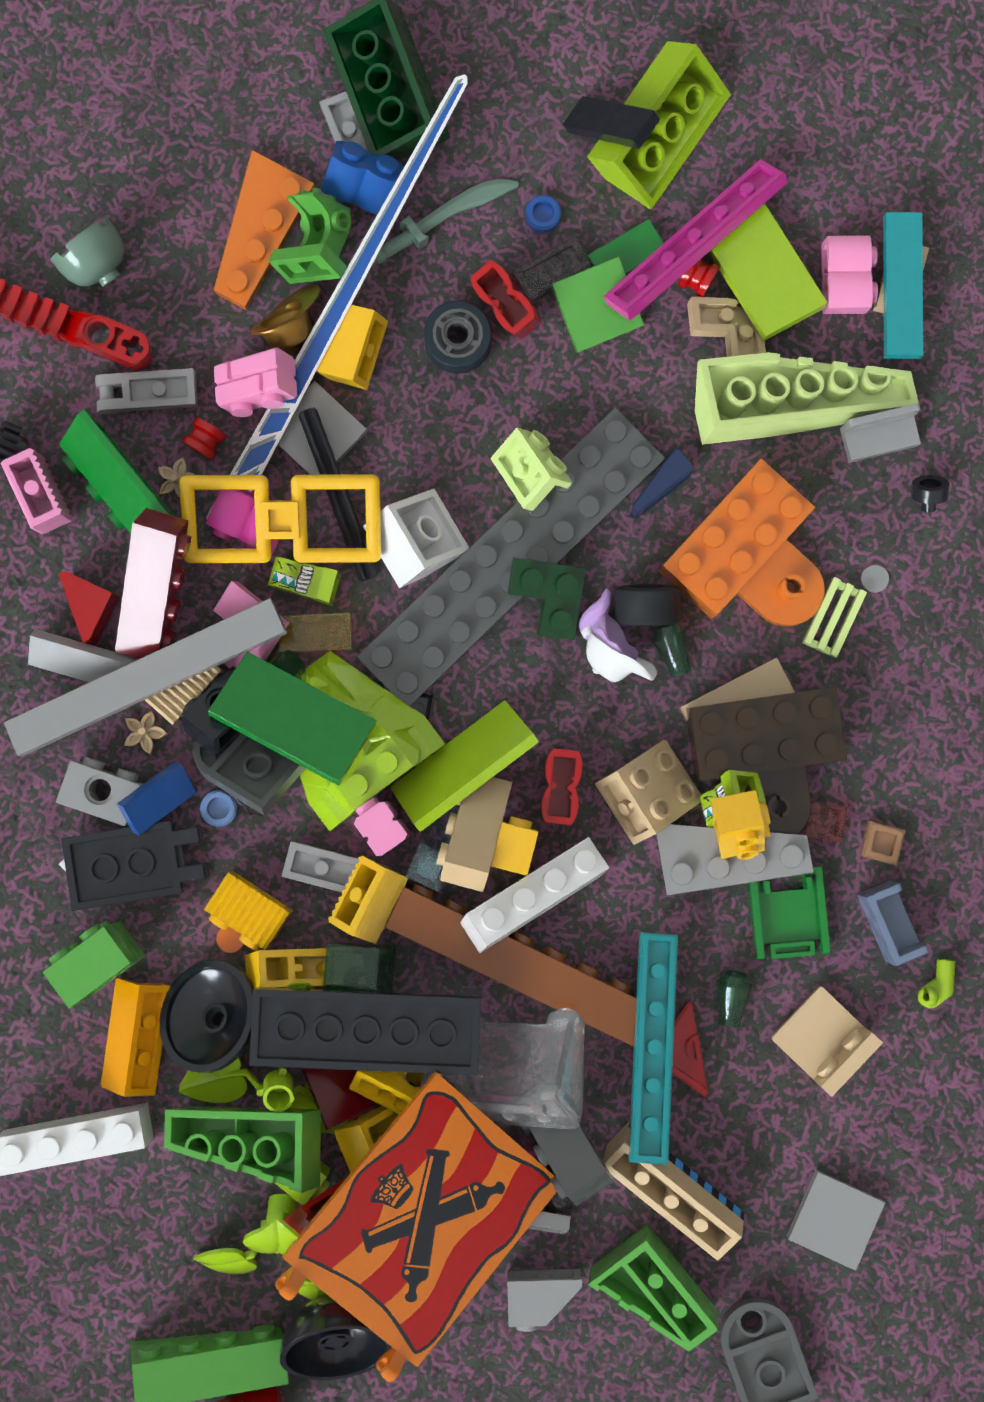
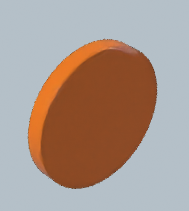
M230 927L227 931L220 929L217 933V944L224 952H237L244 945L239 940L241 934Z

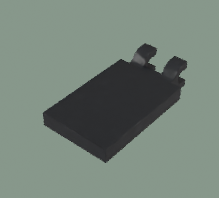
M173 820L155 823L140 835L133 833L131 828L128 827L61 838L72 911L184 893L182 882L209 877L207 863L185 866L182 847L183 844L203 841L202 828L196 827L174 831Z

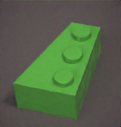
M648 1224L591 1266L588 1280L589 1286L597 1291L599 1289L617 1300L619 1306L627 1311L629 1309L647 1320L649 1326L687 1351H691L718 1331V1310Z

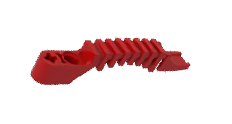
M0 278V315L5 320L12 323L16 321L24 328H33L39 334L44 336L46 334L50 335L59 342L66 341L73 348H83L133 370L144 369L151 363L153 358L152 347L146 336L140 331L102 315L81 311L77 313L71 310L69 305L62 302L57 307L54 300L45 297L43 301L38 294L32 291L26 294L22 287L13 284V287H9L6 280ZM104 328L110 331L106 341L102 343L92 341V335L97 329ZM139 344L142 352H135L131 357L127 350L128 347L135 348Z

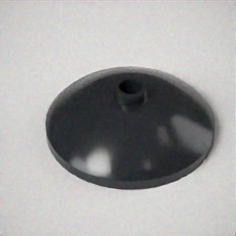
M219 960L199 962L185 970L169 988L160 1013V1035L167 1054L178 1066L197 1073L216 1072L233 1063L248 1046L251 1039L252 995L254 987L248 976L241 969Z

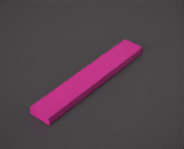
M762 159L757 161L604 295L606 304L631 321L788 183L786 173Z

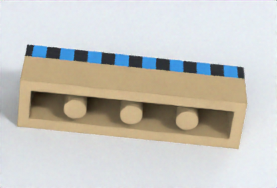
M629 1121L607 1144L603 1162L610 1174L718 1261L742 1238L744 1212L670 1152L668 1165L629 1162Z

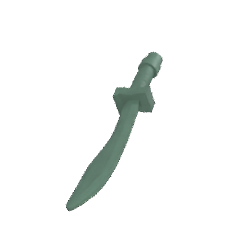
M495 179L482 182L449 200L419 222L414 223L411 217L408 216L400 222V230L404 232L382 245L372 266L385 262L387 258L400 252L412 243L415 244L418 250H421L429 243V236L425 235L427 232L459 212L485 205L518 188V181Z

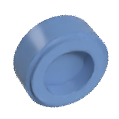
M216 790L208 793L203 798L200 812L208 824L216 827L225 826L236 818L238 803L236 798L226 791Z

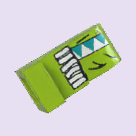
M275 557L268 586L333 606L341 574L337 570L322 568Z
M737 770L726 771L720 776L721 783L715 789L707 791L700 796L706 826L714 828L711 799L743 793L749 785L752 791L756 790L759 803L766 802L759 774Z

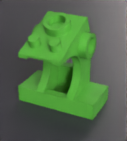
M312 188V192L299 190V194L288 196L287 200L302 216L300 228L304 234L303 240L297 247L273 250L268 262L290 284L342 278L347 266L341 261L339 255L351 227L350 208L336 202V197L332 195L321 194V189Z

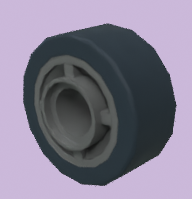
M463 300L448 301L437 306L427 318L424 327L425 349L431 361L441 370L453 374L468 373L480 367L489 355L492 346L491 324L486 314L475 304ZM454 331H462L468 336L465 342L461 344L452 343L448 339L449 335Z

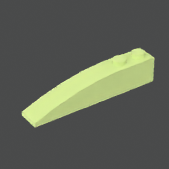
M770 352L701 359L697 363L695 415L702 445L772 437L845 424L853 418L919 403L911 371L875 366L857 368L848 366V363L837 361L827 364L813 362V358L800 356L798 359L780 357V354Z

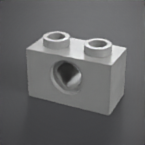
M84 756L82 762L70 761L56 803L122 826H129L117 803L144 784L138 781L139 774L118 768L117 774L104 770V762ZM101 780H106L111 787L110 795L105 800L100 799L96 794V786Z

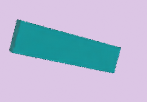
M886 212L883 216L884 359H920L923 356L922 213Z

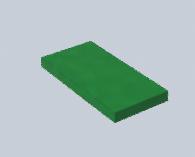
M248 651L208 710L210 717L338 786L376 726L375 719Z

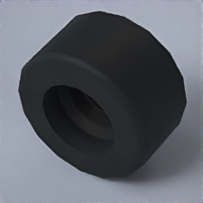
M669 584L618 586L615 588V620L618 624L631 626H660L679 623L681 621V589L677 585Z

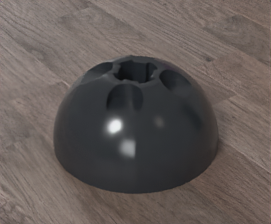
M325 1295L304 1305L287 1325L281 1341L280 1364L288 1373L300 1378L311 1380L342 1379L359 1375L375 1368L378 1359L392 1347L330 1296Z

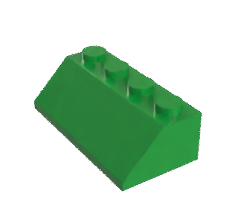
M84 409L79 412L59 443V446L67 454L62 460L75 475L80 472L89 482L84 487L98 503L102 500L105 501L111 509L107 516L120 531L126 527L131 534L133 522L145 508L175 516L102 425Z

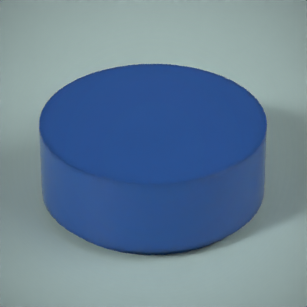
M537 195L528 202L525 210V220L533 231L549 233L558 226L561 208L553 197Z

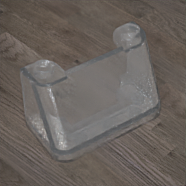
M560 1008L557 1012L550 1013L546 1024L486 1022L480 1015L478 1075H439L495 1124L558 1129L579 1128L583 1114L585 1023L576 1011L568 1008ZM424 1073L421 1088L433 1073Z

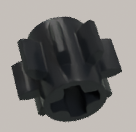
M2 421L0 426V466H2L1 462L24 451L28 443L27 438L20 436L22 427L8 421Z

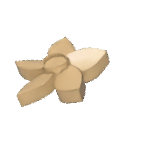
M182 457L177 460L173 465V469L167 466L158 467L160 475L167 480L162 484L159 494L166 495L175 490L177 496L180 497L179 481L181 477L195 475L187 472L188 465L185 458Z
M153 711L145 714L141 722L133 718H125L127 727L134 733L127 737L124 746H135L141 743L143 750L151 755L154 747L152 739H161L168 734L162 728L154 726L155 717Z

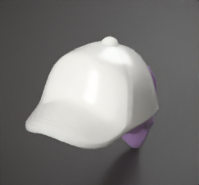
M605 589L602 596L582 614L578 623L579 631L587 640L586 654L588 662L593 668V673L600 674L611 682L620 681L631 673L653 681L657 675L656 668L650 662L638 657V650L628 644L619 624L608 615L612 603V595L609 589Z

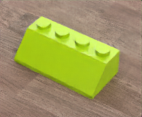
M667 41L625 101V105L654 110L660 118L658 124L641 148L637 149L598 140L587 156L608 182L649 209L655 206L731 96V93L697 44Z

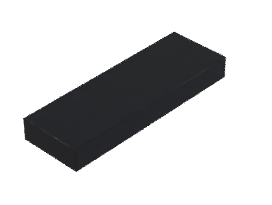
M582 96L562 125L571 134L640 149L658 124L660 118L654 110Z

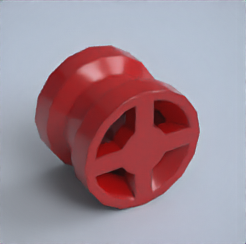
M701 258L681 276L677 286L683 289L689 287L695 291L697 297H704L720 266L715 263L707 264Z
M196 417L192 422L193 430L189 435H185L181 442L204 458L213 461L216 456L215 449L217 445L224 443L227 436L210 423Z

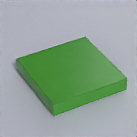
M619 257L551 284L576 353L644 326L640 313L629 321L605 302L604 295L626 277Z

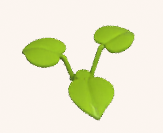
M305 981L293 982L288 987H283L314 989L310 983ZM239 1057L229 1066L216 1072L197 1073L187 1071L179 1085V1092L190 1098L211 1103H228L239 1099L246 1093V1077L256 1088L257 1095L263 1096V1103L270 1111L283 1112L289 1108L317 1109L308 1084L306 1083L304 1087L301 1085L294 1087L293 1078L287 1072V1067H279V1070H274L267 1074L262 1085L249 1069H240L241 1061ZM321 1119V1133L334 1134V1130L346 1124L348 1120L330 1130H326Z
M287 1194L271 1195L268 1200L266 1220H261L260 1228L247 1233L243 1238V1244L250 1249L249 1251L243 1252L235 1248H221L195 1254L193 1260L214 1271L238 1275L252 1272L257 1268L258 1263L253 1259L256 1257L257 1252L265 1254L280 1253L283 1255L300 1236L298 1232L284 1221L297 1210L298 1202ZM307 1278L298 1292L310 1300L327 1295Z

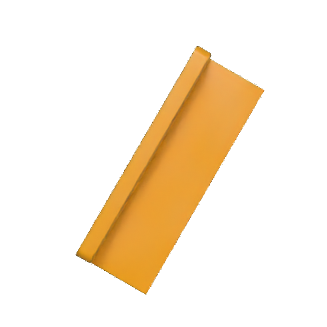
M116 978L101 1078L102 1088L123 1097L152 1096L156 1094L163 1044L160 1035V1013L165 996L171 987L170 985L164 983H137L125 978Z

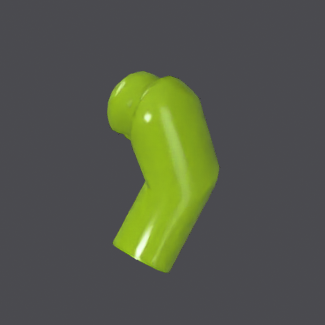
M937 959L936 977L925 984L917 995L918 1001L922 1006L935 1008L953 995L955 960Z

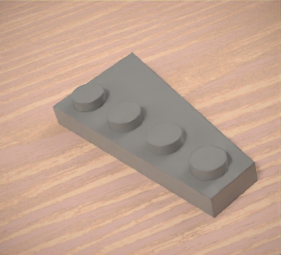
M670 824L657 833L667 896L813 873L807 835L770 832L771 837L765 838V851L759 852L757 856L749 859H738L737 856L721 859L714 828Z

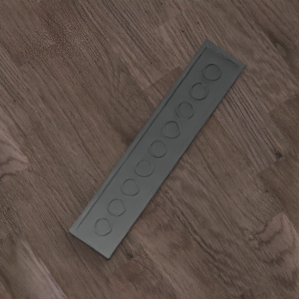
M615 407L561 459L567 467L566 474L573 482L568 489L555 485L533 511L523 509L519 501L515 503L376 637L357 658L392 694L411 706L524 597L507 593L513 557L558 564L660 466L666 458Z

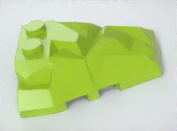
M328 651L296 676V678L376 720V726L339 786L308 769H305L300 774L309 805L330 832L355 814L356 809L375 797L411 768L418 766L446 745L423 714L398 699L387 689L382 688L332 651Z

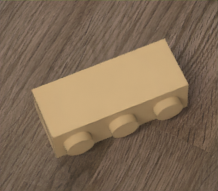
M492 777L457 804L460 805L458 814L450 813L445 834L452 835L449 844L442 842L436 862L437 865L443 866L440 881L480 892L484 891L512 786L511 781Z

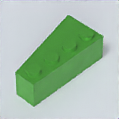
M182 1106L165 1109V1149L205 1162L211 1161L235 1172L242 1171L257 1176L258 1179L269 1183L276 1182L300 1193L320 1187L321 1109L289 1108L283 1112H273L267 1108L220 1106Z

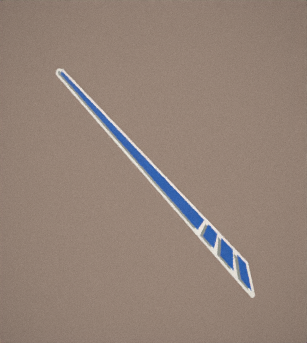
M466 75L455 77L296 357V376H294V379L297 383V397L283 401L284 405L280 408H267L230 475H262L468 84Z

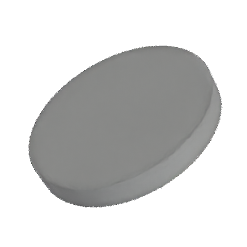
M871 565L862 572V586L871 593L881 592L888 586L889 574L882 566Z

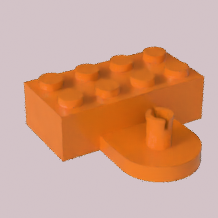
M761 458L667 560L659 572L673 585L680 587L681 592L711 619L717 616L737 594L762 618L774 625L789 627L801 624L810 619L819 610L823 602L825 587L818 568L794 547L787 538L816 507Z

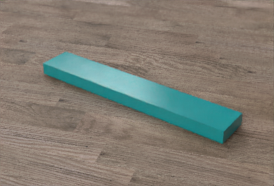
M639 933L629 1162L668 1165L678 950V935Z

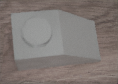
M581 1270L507 1271L509 1327H516L518 1331L531 1332L537 1330L538 1326H547L582 1288Z

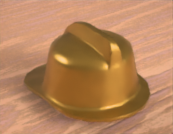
M312 284L296 290L281 301L265 319L253 326L250 330L251 334L262 335L271 348L278 347L289 355L300 349L312 331L308 308L318 298L321 291L320 287Z

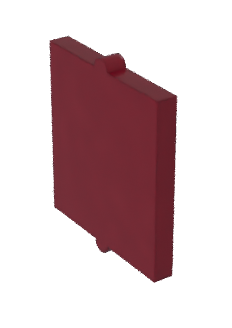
M302 1069L316 1107L321 1109V1119L326 1130H330L347 1120H357L358 1114L378 1104L349 1089L357 1070Z

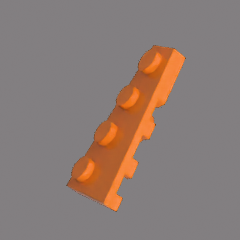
M253 150L250 155L214 287L217 295L245 310L249 308L272 267L268 262L272 251L282 249L300 217V213L287 200V197L299 194V190L312 192V188H316L313 182Z

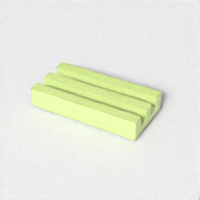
M833 577L824 594L823 602L815 613L802 643L836 658L867 592L862 589L858 590L853 585L845 584L840 579ZM839 589L842 591L841 596L820 641H815L813 639L836 590ZM851 595L855 598L830 648L827 646V643Z

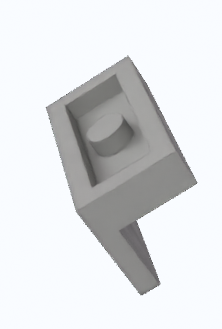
M919 403L848 420L840 428L848 463L918 447L921 442L914 416L921 411Z

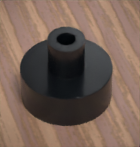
M925 475L917 477L912 481L911 497L916 502L922 503V511L934 512L936 511V504L945 502L948 499L949 481L940 476Z

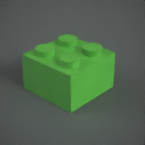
M106 920L100 925H94L79 936L82 940L80 945L76 942L70 947L66 946L49 958L52 965L42 973L68 1009L87 1000L146 956L121 920L109 924Z

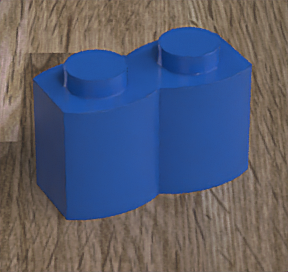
M336 141L321 191L324 194L336 197V200L355 203L360 208L377 215L404 166L389 155L370 154L355 142Z

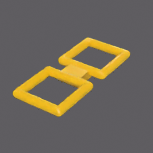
M374 474L295 475L291 479V500H269V481L264 475H185L179 481L181 518L189 520L187 535L191 536V545L187 556L184 558L187 563H267L272 556L271 539H293V556L295 561L299 563L378 562L381 559L380 480ZM365 489L367 548H308L306 490ZM195 490H254L256 548L198 549Z

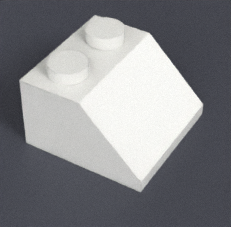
M435 489L389 504L380 511L381 558L399 588L426 577L462 556L469 549Z

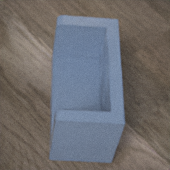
M887 881L861 892L857 896L885 962L898 966L928 953L929 950L927 945L919 942L898 894V892L902 891L900 883Z

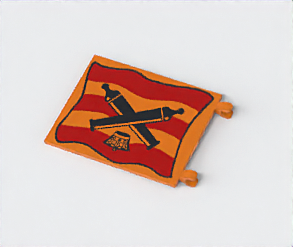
M435 1071L301 1232L299 1238L282 1255V1258L292 1267L277 1279L275 1286L279 1290V1294L289 1301L297 1295L305 1279H309L388 1343L392 1348L378 1359L376 1368L385 1380L392 1382L401 1372L406 1359L416 1367L421 1364L556 1194L557 1191L550 1180L554 1175Z

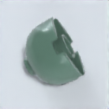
M104 217L101 224L98 221L70 240L65 245L68 249L60 256L56 252L50 259L58 271L70 282L86 287L99 282L102 287H105L120 275L116 268L124 259L125 249L118 231L110 220Z

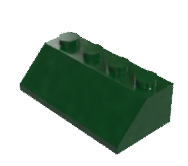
M372 0L326 27L323 31L369 153L389 155L394 159L409 157L412 155L439 106L401 7L392 0ZM446 126L435 146L450 138Z

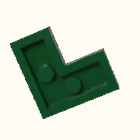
M513 557L507 593L542 599L536 634L575 640L586 568Z

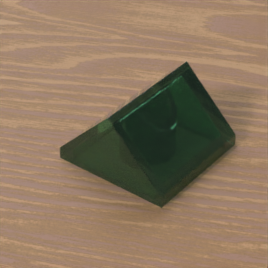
M327 943L323 990L392 993L396 945Z

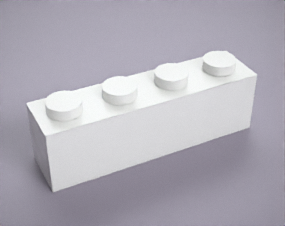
M588 837L468 912L460 921V924L478 952L482 953L598 879L609 869V866Z
M148 1102L3 1130L0 1133V1176L144 1149L154 1139Z

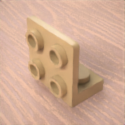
M666 740L657 743L623 767L595 783L633 845L657 834L700 803L701 794Z
M818 986L771 1036V1039L831 1097L883 1044L874 1033L865 1028L821 986Z

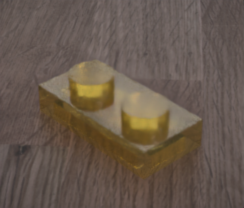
M351 613L282 616L289 622V625L286 628L287 634L279 639L280 653L353 650Z

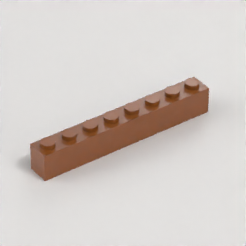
M414 883L413 888L407 885L404 887L385 928L634 1047L636 995L631 993L633 986L614 977L611 983L598 977L600 972L598 969L581 961L578 967L564 961L567 955L550 946H547L545 951L531 945L534 940L533 938L519 931L513 932L512 935H508L487 950L479 953L460 924V921L466 915V906L449 898L446 903L432 898L434 895L433 890L418 883Z

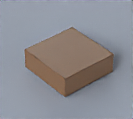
M868 821L859 856L897 865L906 830Z

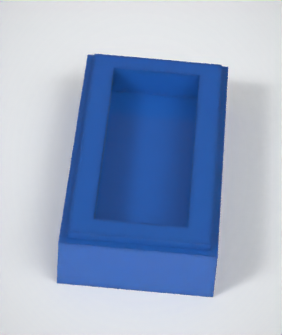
M174 761L118 802L117 805L132 832L140 835L193 796L196 791L182 764Z

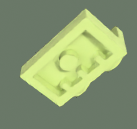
M517 427L490 459L523 509L533 511L555 485L568 489L573 482L565 472L567 470L566 465L553 455L548 447L550 443L543 434L536 430L530 432Z

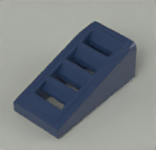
M678 447L672 450L635 501L630 512L634 519H638L692 475L694 467Z

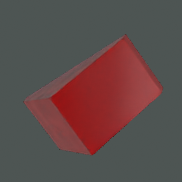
M67 571L59 573L82 642L90 645L98 643L120 597Z

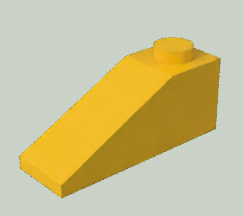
M363 947L258 950L245 955L246 975L254 988L288 987L290 983L298 981L310 983L313 988L365 984Z

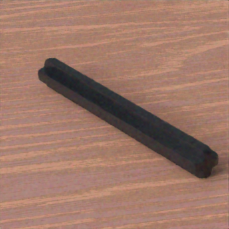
M308 408L299 413V420L320 475L341 474L317 409ZM325 489L347 548H367L366 540L347 489ZM374 562L353 563L360 581H366L377 576Z

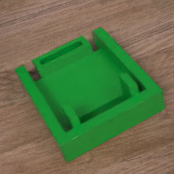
M813 866V873L796 875L802 877L803 889L771 892L769 880L748 883L756 960L765 959L764 944H768L771 959L815 955V939H819L821 954L830 953L822 866Z

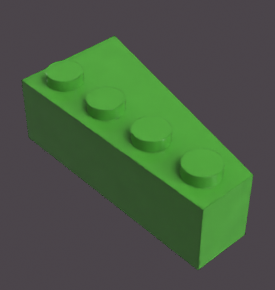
M260 1325L249 1331H224L216 1334L130 1341L135 1402H192L289 1384L288 1372L280 1364V1347L283 1332L281 1328H275L274 1325Z

